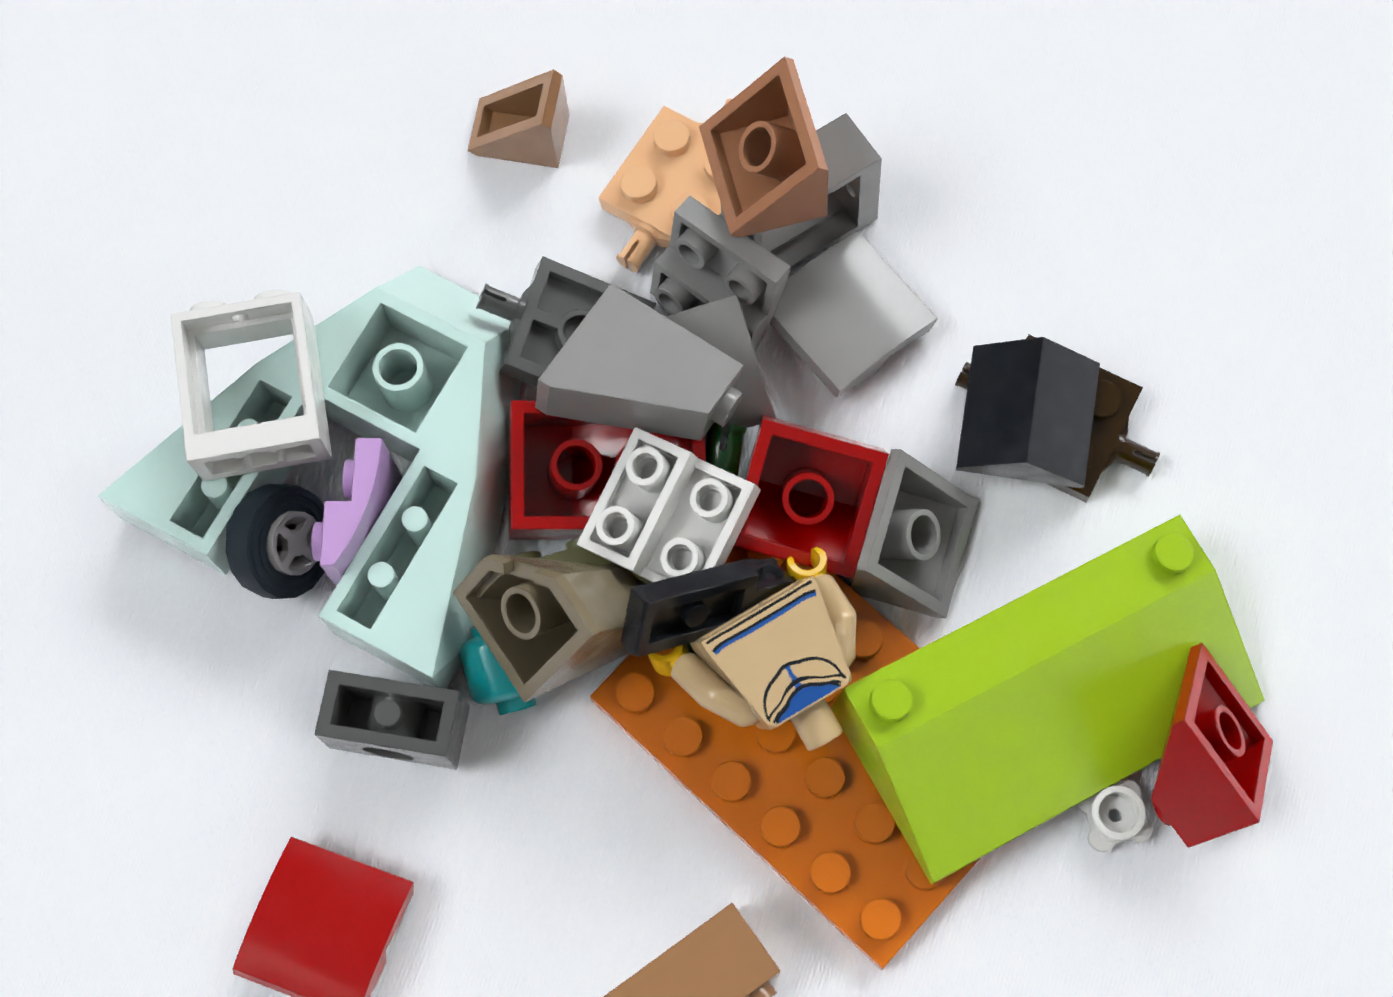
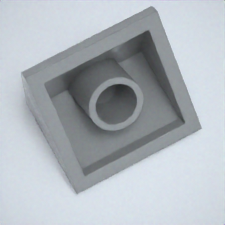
M891 449L851 588L860 596L931 617L946 618L978 500L903 450Z

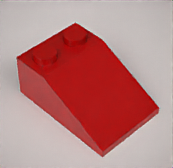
M511 400L508 415L509 540H572L580 537L633 429L546 415L535 408L536 401ZM648 432L692 452L697 458L706 462L705 436L701 441Z

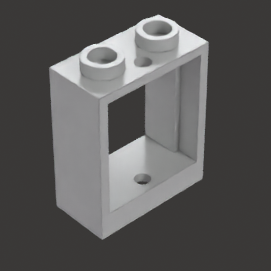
M847 113L816 130L828 168L827 216L748 235V237L791 266L790 271L878 218L882 158ZM721 205V214L718 216L726 220Z

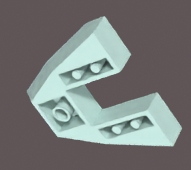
M418 266L375 287L315 325L327 418L364 438H382L389 451L412 462L320 612L319 618L338 637L428 686L446 689L461 664L459 656L460 647L466 640L472 638L469 628L475 627L452 592L484 557L494 554L509 486L508 415L511 400H520L521 381L499 372L510 342V321L484 310L476 309L479 295L422 266ZM294 339L254 364L211 400L214 431L304 415ZM181 425L101 492L98 497L120 518L226 575L230 569L225 552L226 532L235 507L249 492L263 485L283 484L295 465L203 481L186 461L183 426Z

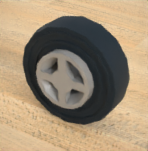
M266 484L249 492L235 507L227 527L225 552L230 570L243 588L264 598H296L311 590L324 575L325 571L320 566V562L313 559L311 547L314 523L323 522L324 504L317 495L298 485Z

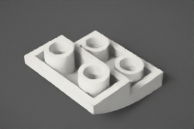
M635 427L577 545L651 582L723 565L761 489L754 483L697 458L690 451Z

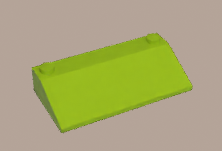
M1179 514L842 689L831 710L932 885L1094 796L1105 788L1161 759L1191 647L1200 643L1205 645L1250 709L1261 704L1265 699L1216 569Z

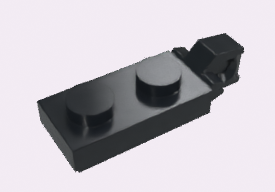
M773 557L766 559H743L632 587L621 643L632 656L636 655L637 657L692 643L796 580L793 576L790 577Z

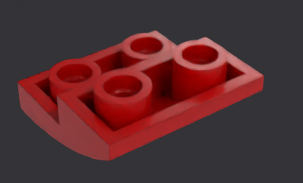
M291 836L248 926L232 968L233 974L291 997H370L386 965V950L414 894V882Z

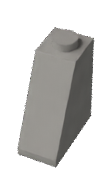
M611 283L539 377L535 408L551 416L633 430L637 427L646 432L701 441L714 422L724 427L740 404L743 393L737 390L736 387L743 364Z

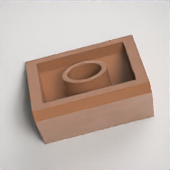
M784 56L699 126L730 236L740 238L827 216V164L794 59Z

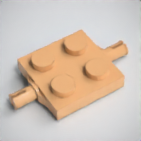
M727 99L725 105L732 99ZM666 106L662 107L598 197L603 210L627 222L635 232L621 253L616 256L617 261L626 269L629 267L630 271L635 273L639 271L640 266L655 245L665 248L669 247L674 211L689 196H692L717 215L721 214L719 195L699 126L703 123L695 122Z

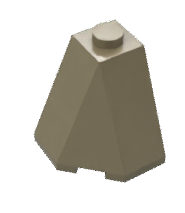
M492 554L484 557L452 593L523 701L527 702L630 653L621 643L630 590L632 587L640 586V583L630 571L619 566Z

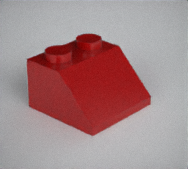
M762 415L744 478L758 486L761 491L734 546L784 560L792 556L795 563L813 567L811 563V549L818 547L826 553L827 572L853 579L889 453L884 448Z

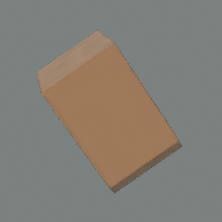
M553 69L479 98L467 151L480 157L559 168L570 116L563 75Z

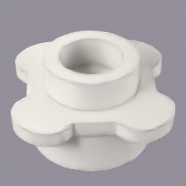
M1123 779L1117 782L1115 786L1107 787L1077 804L1078 809L1086 814L1090 827L1087 840L1094 850L1105 853L1112 850L1117 843L1130 840L1136 844H1141L1150 838L1153 830L1152 823L1146 818L1145 806L1140 798L1142 791L1135 781ZM1112 809L1119 811L1121 815L1120 820L1117 822L1109 818V811Z

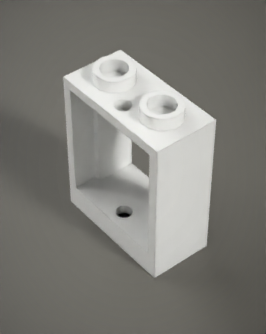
M281 289L267 290L258 293L252 300L230 304L221 301H203L191 306L189 311L170 314L186 461L203 481L332 459L314 318L300 291L291 293ZM293 334L304 415L214 431L205 350Z

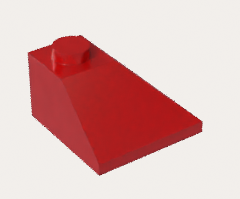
M1203 643L1197 644L1190 649L1151 797L1153 807L1159 819L1165 825L1172 826L1188 848L1260 823L1273 745L1272 738Z

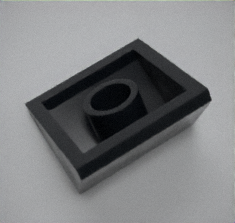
M1045 337L973 346L956 470L1083 489L1086 478L1100 363Z

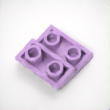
M382 438L355 439L354 460H345L342 478L344 497L351 499V501H325L323 522H315L311 539L313 559L320 562V566L326 572L327 578H330L336 586L403 478Z

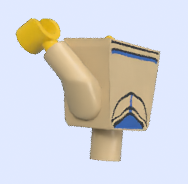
M815 547L811 549V563L814 569L802 570L797 567L792 556L788 557L787 573L790 577L793 576L796 581L690 643L695 653H690L687 644L677 646L668 655L662 656L652 653L648 654V657L659 674L672 676L703 708L739 727L756 725L759 729L771 730L790 719L807 750L812 751L830 742L843 732L825 698L852 681L849 666L856 655L857 614L835 579L831 575L826 574V553L821 548Z

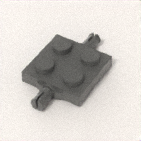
M544 256L541 257L535 268L529 287L522 293L520 298L485 283L476 304V309L484 310L510 321V342L499 372L537 387L539 377L610 284ZM621 289L650 308L655 309V302Z

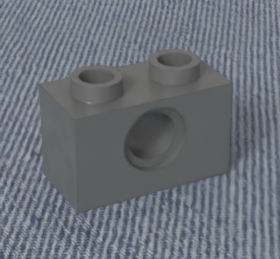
M329 670L314 735L330 749L457 770L470 705L461 692L457 690Z

